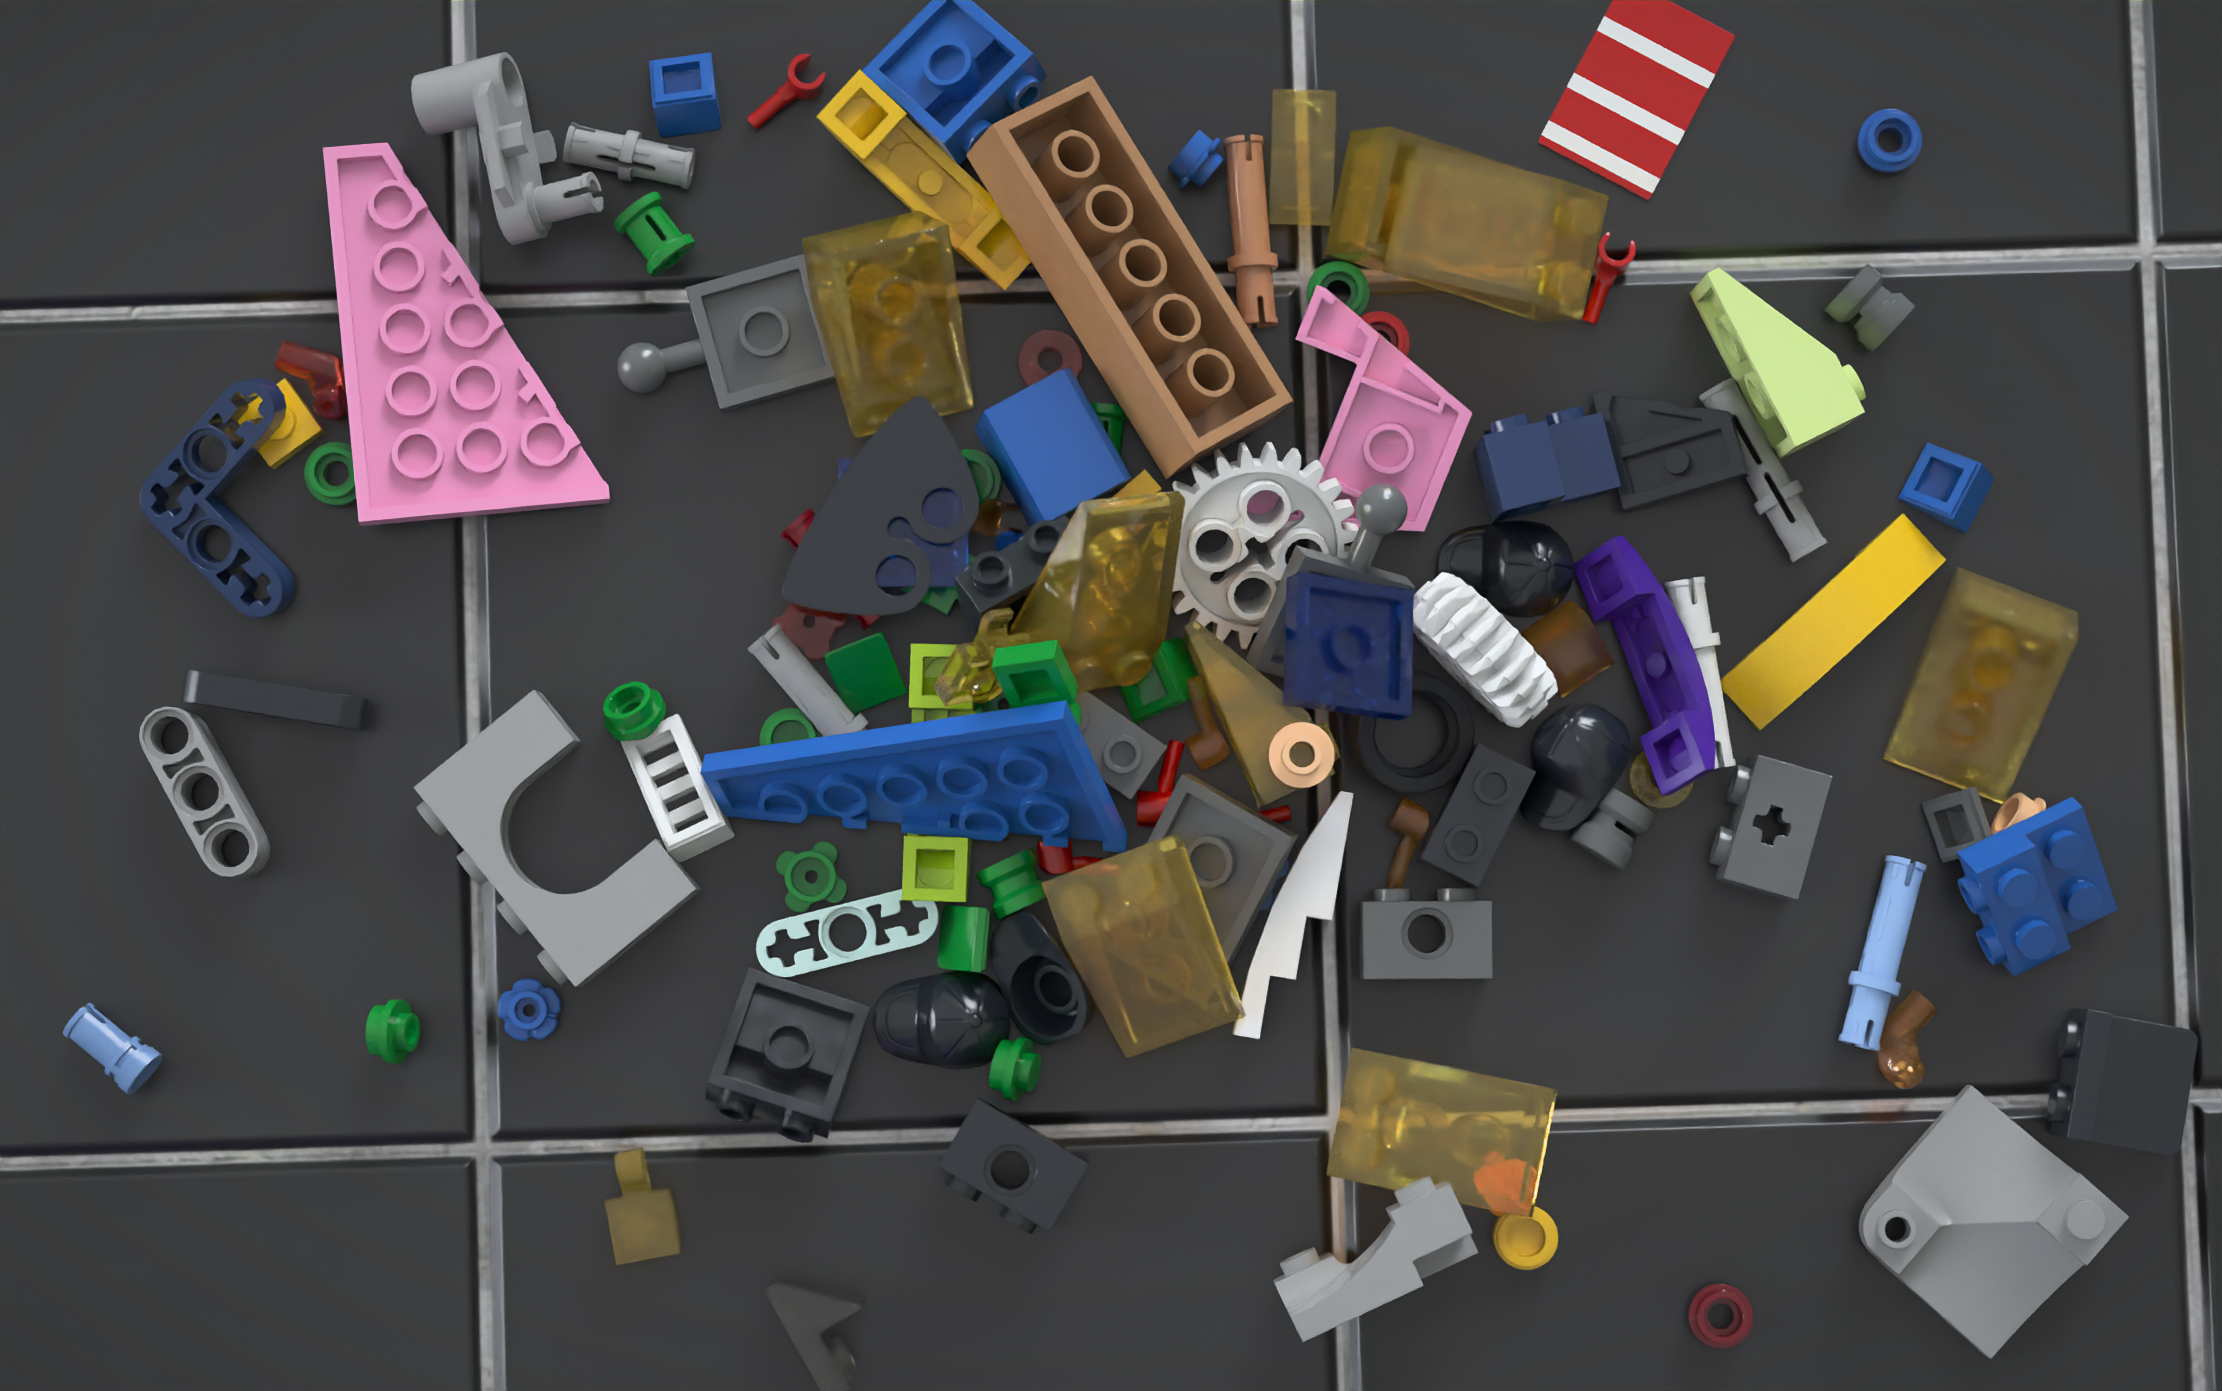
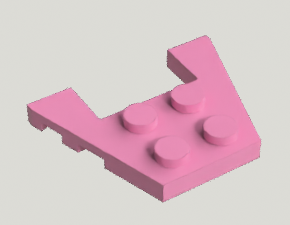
M1317 285L1295 339L1357 364L1318 460L1324 468L1319 484L1328 479L1337 478L1343 489L1334 501L1349 499L1355 510L1349 518L1342 522L1357 524L1358 528L1361 524L1356 515V503L1360 494L1374 484L1385 483L1392 485L1402 492L1408 507L1407 517L1398 530L1424 532L1472 416V411L1328 289ZM1270 490L1259 491L1249 499L1247 510L1255 514H1265L1276 506L1279 495ZM1300 510L1294 511L1290 514L1287 522L1299 520L1303 512Z

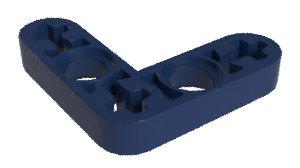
M262 378L238 381L229 386L146 479L141 488L139 499L142 511L148 520L237 610L246 616L254 618L278 613L289 605L295 588L293 576L287 566L217 496L280 427L285 418L287 406L283 393L276 384ZM259 395L263 401L259 404L258 410L263 419L247 420L237 430L227 425V423L237 422L248 410L249 406L243 399L244 396L252 397ZM208 435L216 436L226 447V462L218 471L210 470L200 459L199 447L202 440ZM189 476L199 481L188 484L179 494L177 501L183 508L167 510L164 504L169 496L163 487L169 488L180 485ZM212 525L220 526L230 536L231 551L222 561L211 557L204 547V534ZM248 554L250 560L241 565L245 571L231 576L229 570L242 563ZM267 575L271 582L266 590L272 599L267 597L256 600L252 593L256 590L257 584L250 576L258 578Z

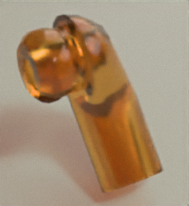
M1913 990L1885 1020L1879 1043L1880 1049L1877 1051L1879 1069L1887 1081L1893 1082L1902 1089L1915 1087L1924 1077L1925 1068L1924 1064L1920 1062L1916 1034L1938 1012L1936 1007L1916 990Z

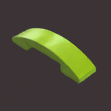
M911 643L909 708L912 709L911 723L976 714V646ZM907 833V836H904L902 900L967 902L973 839Z

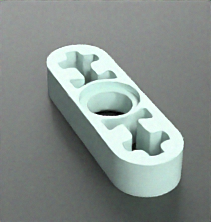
M902 889L774 921L767 925L760 933L756 943V953L760 964L769 973L779 977L796 976L922 944L935 933L939 924V910L935 901H912L915 907H926L928 911V919L919 922L920 933L909 936L907 929L903 926L886 929L884 931L889 937L890 942L878 946L876 944L877 925L873 916L868 911V907L881 904L882 918L901 912L900 901H902ZM848 913L861 918L867 930L863 945L851 952L842 951L835 947L829 933L832 922L838 916ZM819 920V941L828 955L827 959L815 961V948L797 952L794 955L795 965L785 967L782 958L770 957L768 946L778 942L777 932L787 929L791 939L811 936L812 934L806 923Z

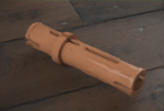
M1250 134L1249 141L1244 142V135H1236L1223 139L1233 256L1227 259L1228 272L1235 274L1237 309L1249 330L1252 328V324H1256V329H1265L1278 325L1272 271L1278 268L1277 254L1272 253L1270 249L1262 149L1264 142L1261 135Z

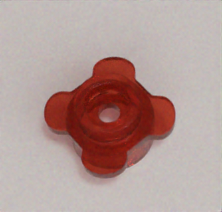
M790 602L783 616L773 620L772 627L779 623L792 642L803 648L808 658L820 659L829 652L828 642L832 638L835 629L845 624L847 614L807 608ZM806 616L815 618V625L813 627L807 628L804 626L803 620Z

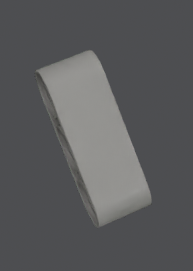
M165 706L153 710L145 717L140 727L139 740L148 761L201 859L210 871L220 876L246 878L256 875L264 868L269 859L270 844L268 837L207 724L199 715L181 708ZM180 719L187 727L189 733L188 741L181 751L171 755L163 747L161 741L162 732L171 721ZM210 775L217 782L219 795L213 806L202 811L193 803L191 796L192 788L198 779ZM240 831L248 839L249 854L244 862L232 867L223 858L221 852L222 844L229 834Z

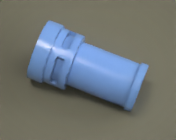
M87 1003L85 1007L80 1008L63 1030V1035L68 1039H72L105 1067L104 1073L109 1077L114 1076V1081L118 1084V1087L128 1095L136 1092L152 1076L163 1058V1055L153 1047H149L146 1044L142 1045V1040L137 1036L129 1037L100 1013L92 1003Z

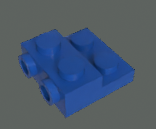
M931 0L862 70L958 166L967 158L966 154L992 124L1006 118L1013 110L1018 112L1036 103L1043 89L1041 82L1047 77L1034 53L972 0Z
M2073 797L1957 852L1965 877L1958 880L1959 889L1970 910L1975 915L1979 913L1984 928L1976 931L1979 944L1993 966L2002 963L2013 976L2070 950L2071 946L2067 934L2118 910L2084 809Z

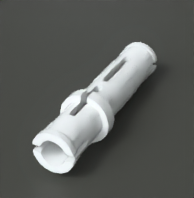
M1705 576L1664 583V589H1666L1667 596L1687 632L1707 688L1715 731L1716 752L1714 769L1734 766L1736 762L1732 754L1715 646L1721 645L1719 632L1712 633L1704 585L1706 583Z

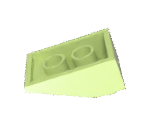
M1717 268L1707 273L1689 293L1731 376L1737 382L1736 386L1760 427L1764 430L1779 460L1842 429L1865 413L1860 401L1864 400L1866 395L1855 370L1849 364L1842 367L1835 353L1722 269Z

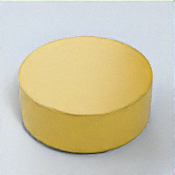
M1527 1204L1526 1209L1516 1215L1506 1212L1497 1218L1492 1231V1241L1497 1254L1504 1262L1517 1269L1532 1270L1543 1266L1552 1258L1558 1245V1231L1553 1219L1545 1211Z

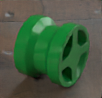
M1033 848L1015 854L975 874L980 886L988 888L992 894L994 902L991 910L996 920L1007 917L1054 894L1049 883L1041 880L1036 872L1035 866L1038 859Z

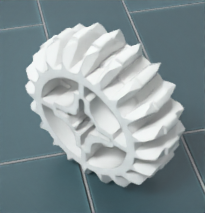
M1442 572L1433 581H1427L1413 595L1414 599L1406 606L1404 611L1405 620L1409 628L1417 635V639L1427 648L1429 654L1442 665L1474 700H1477L1500 722H1504L1507 726L1519 728L1530 718H1536L1549 705L1548 701L1558 691L1553 672L1546 666V662L1534 651V647L1505 619L1503 614L1499 613L1486 598L1479 595L1472 586H1468L1461 578L1455 577L1453 574Z

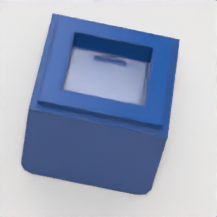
M711 52L649 61L652 105L658 132L661 137L667 138L716 131L721 128L720 108Z
M1927 442L1898 498L1919 511L1965 533L1969 530L1993 483V476L1982 463Z

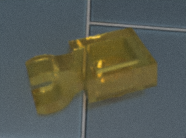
M1010 607L986 612L981 618L979 631L974 641L956 646L933 686L945 707L973 701L975 703H985L997 697L1003 691L992 669L995 649L1030 644V637L1027 632L1008 636L1007 625L1014 614Z
M644 1147L618 1151L614 1158L623 1196L610 1198L605 1201L616 1265L679 1254L682 1249L671 1188L651 1191Z

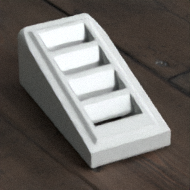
M678 714L661 721L657 729L644 739L620 741L666 850L675 860L683 862L735 836L728 818L723 815L700 773L702 762ZM676 742L679 751L647 766L644 756ZM687 767L689 774L659 788L657 787L655 780L680 768ZM697 790L700 798L675 810L668 811L666 804ZM707 814V819L678 832V827Z

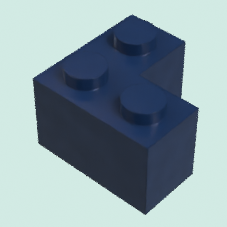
M1582 406L1549 414L1546 416V420L1532 424L1529 422L1528 414L1516 415L1492 422L1490 424L1491 429L1484 432L1485 435L1472 451L1491 524L1612 494L1621 487L1602 412L1585 416Z

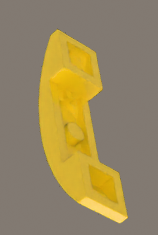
M859 69L816 118L924 223L981 273L1005 291L1031 263V260L993 198L978 182L905 116L907 113Z
M1902 513L1773 634L1756 646L1720 679L1722 692L1751 724L1760 731L1870 634L1927 580L1946 559Z

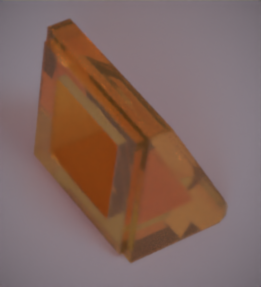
M1574 601L1563 603L1520 633L1534 647V651L1546 662V666L1553 672L1558 688L1557 693L1562 698L1615 664L1590 617Z

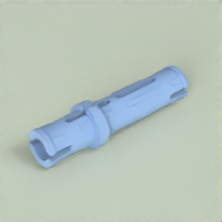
M1886 855V864L1858 971H1851L1848 984L1854 987L1843 1030L1838 1038L1840 1042L1846 1044L1853 1043L1856 1047L1879 1051L1880 1049L1879 1043L1891 996L1898 997L1901 984L1896 982V977L1921 880L1927 868V865L1917 861L1910 863L1911 859Z

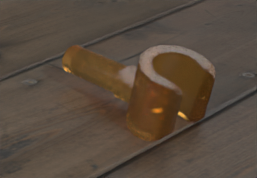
M999 499L984 501L979 507V514L969 531L971 533L981 532L993 538H996L1005 531H1013L1016 534L1022 533V530L1016 528H1000L1002 514L1008 510H1019L1020 507L1017 504ZM961 517L930 521L929 524L936 528H949L954 526Z
M1195 676L1187 679L1195 720L1201 731L1186 738L1184 743L1195 763L1203 771L1224 760L1228 754V746L1214 723L1213 715H1211L1202 676Z
M1404 798L1387 825L1404 836L1398 845L1386 887L1389 889H1402L1412 853L1415 852L1417 844L1429 826L1427 810L1409 798Z

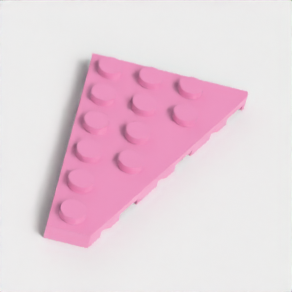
M388 143L323 148L360 526L610 503L608 484L606 481H603L582 448L581 442L570 425L565 422L541 380L505 329L501 318L485 298L479 284L428 209V205L405 174L401 163Z

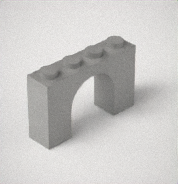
M533 690L413 787L424 800L416 808L428 825L439 836L449 831L464 849L456 857L473 880L480 886L489 880L504 900L497 905V908L510 926L519 935L524 934L529 929L542 945L544 950L537 955V958L548 973L560 985L569 979L575 987H584L702 889L681 863L667 852L663 841L658 839L653 840L599 885L575 894L550 892L535 884L523 873L513 856L509 840V824L514 806L529 785L582 743L545 696Z

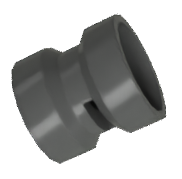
M1867 263L1825 308V311L1838 323H1851L1852 327L1857 331V340L1872 353L1906 318L1915 305L1902 293H1891L1888 289L1886 290L1882 286V275Z
M1611 788L1594 809L1589 819L1577 826L1569 839L1597 859L1623 872L1634 856L1633 843L1638 835L1648 833L1657 816L1631 797Z

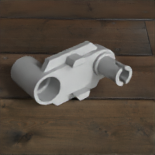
M507 52L414 76L411 85L412 102L417 118L427 134L436 136L475 125L479 126V137L484 163L487 167L495 213L503 235L512 245L547 237L549 229L552 227V222L602 211L603 197L593 198L591 194L602 191L598 179L592 172L543 185L539 165L556 160L557 152L554 137L549 130L533 133L522 77L517 64Z

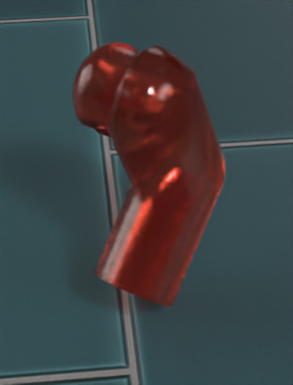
M284 340L276 356L275 370L308 381L315 400L312 406L320 417L334 420L347 414L348 404L342 361L333 354Z

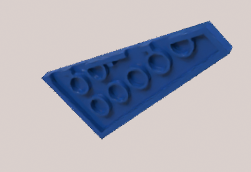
M1066 700L705 754L700 771L725 817L801 823L806 819L807 815L840 817L842 818L843 827L867 829L868 821L873 820L901 823V833L961 837L999 842L1008 833L1043 836L1044 846L1068 848L1069 838L1103 841V851L1126 853L1129 834Z

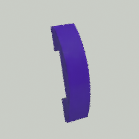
M1614 536L1576 562L1574 570L1594 622L1612 621L1654 728L1641 736L1640 741L1661 795L1669 796L1715 768V731L1711 705L1695 651L1670 599L1651 569L1623 536Z

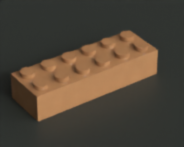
M1092 75L992 124L968 151L966 156L1165 479L1190 467L1194 462L1197 463L1212 455L1215 450H1221L1264 426L1293 401Z

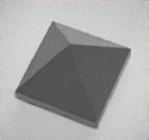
M1975 786L1921 803L1942 863L1958 859V851L1992 836Z

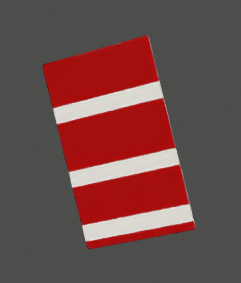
M1613 0L1538 142L1642 198L1650 199L1732 45L1735 35L1669 0Z

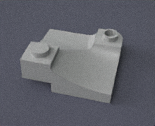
M1966 1085L1892 1169L1866 1202L1860 1215L1859 1234L1866 1249L1883 1266L1983 1355L1991 1359L2045 1300L2083 1265L2087 1266L2129 1216L2083 1175L2070 1168L2006 1116L1972 1085ZM1893 1217H1900L1905 1222V1234L1899 1240L1891 1241L1885 1233L1886 1223Z
M1427 1176L1396 1190L1394 1194L1398 1203L1385 1208L1391 1221L1373 1244L1352 1263L1344 1264L1337 1261L1331 1252L1318 1256L1315 1247L1295 1254L1280 1263L1284 1274L1273 1281L1302 1342L1424 1286L1421 1279L1479 1253L1470 1235L1473 1233L1450 1183L1443 1181L1434 1185L1431 1177Z

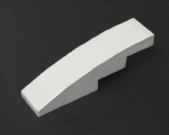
M1343 791L1337 793L1300 847L1268 910L1247 967L1232 1030L1233 1035L1255 1039L1260 1038L1270 976L1296 980L1306 917L1332 921L1354 793Z

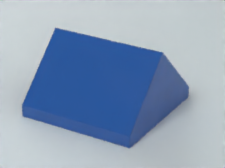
M1070 367L1063 368L984 410L974 428L987 453L998 466L1005 485L1029 527L1042 520L1054 521L1063 515L1070 519L1132 478Z

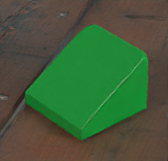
M883 632L876 633L823 655L841 700L853 714L908 694Z
M1181 637L1160 642L1110 666L1134 724L1190 702L1205 694L1202 682L1185 642Z
M944 906L941 914L937 957L938 967L980 973L986 970L991 912H988V908Z

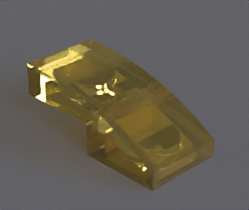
M1273 89L1269 224L1332 226L1336 91Z

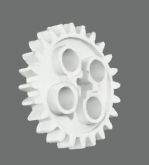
M1245 442L1239 444L1237 461L1230 463L1225 455L1217 449L1214 451L1216 469L1210 472L1195 462L1191 464L1196 483L1190 487L1182 482H1173L1172 487L1181 502L1179 505L1170 503L1160 504V513L1163 518L1171 523V526L1154 528L1152 533L1155 542L1169 547L1156 552L1152 556L1156 568L1171 570L1159 579V583L1163 593L1179 591L1171 602L1176 614L1178 615L1195 608L1190 618L1193 630L1198 632L1212 621V634L1215 642L1221 644L1230 631L1234 630L1236 631L1241 649H1247L1253 633H1258L1289 563V560L1285 558L1288 547L1299 539H1309L1317 543L1315 551L1345 559L1350 547L1344 544L1352 542L1359 529L1357 524L1342 522L1349 518L1355 510L1349 499L1334 501L1343 489L1337 478H1331L1319 484L1324 468L1318 460L1311 462L1303 470H1300L1301 455L1298 449L1292 448L1281 462L1277 460L1276 450L1272 442H1266L1260 458H1252ZM1270 490L1279 495L1276 506L1265 514H1255L1247 510L1249 499L1259 491ZM1300 510L1303 512L1299 520L1287 522L1290 514L1294 511ZM1218 529L1228 534L1226 544L1216 552L1205 553L1195 547L1198 538L1208 530ZM1255 537L1257 541L1265 542L1268 549L1258 555L1255 550H1248L1245 543ZM1227 569L1224 577L1220 580L1212 581L1210 579L1214 572H1221ZM1248 578H1259L1266 582L1262 594L1253 600L1245 601L1234 596L1236 587Z

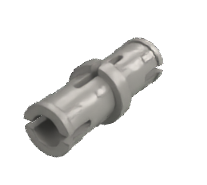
M572 122L565 139L563 162L618 173L619 180L632 182L635 176L688 189L694 173L696 149L690 147L687 149L642 139V133L638 131L628 130L625 135L579 126V124Z

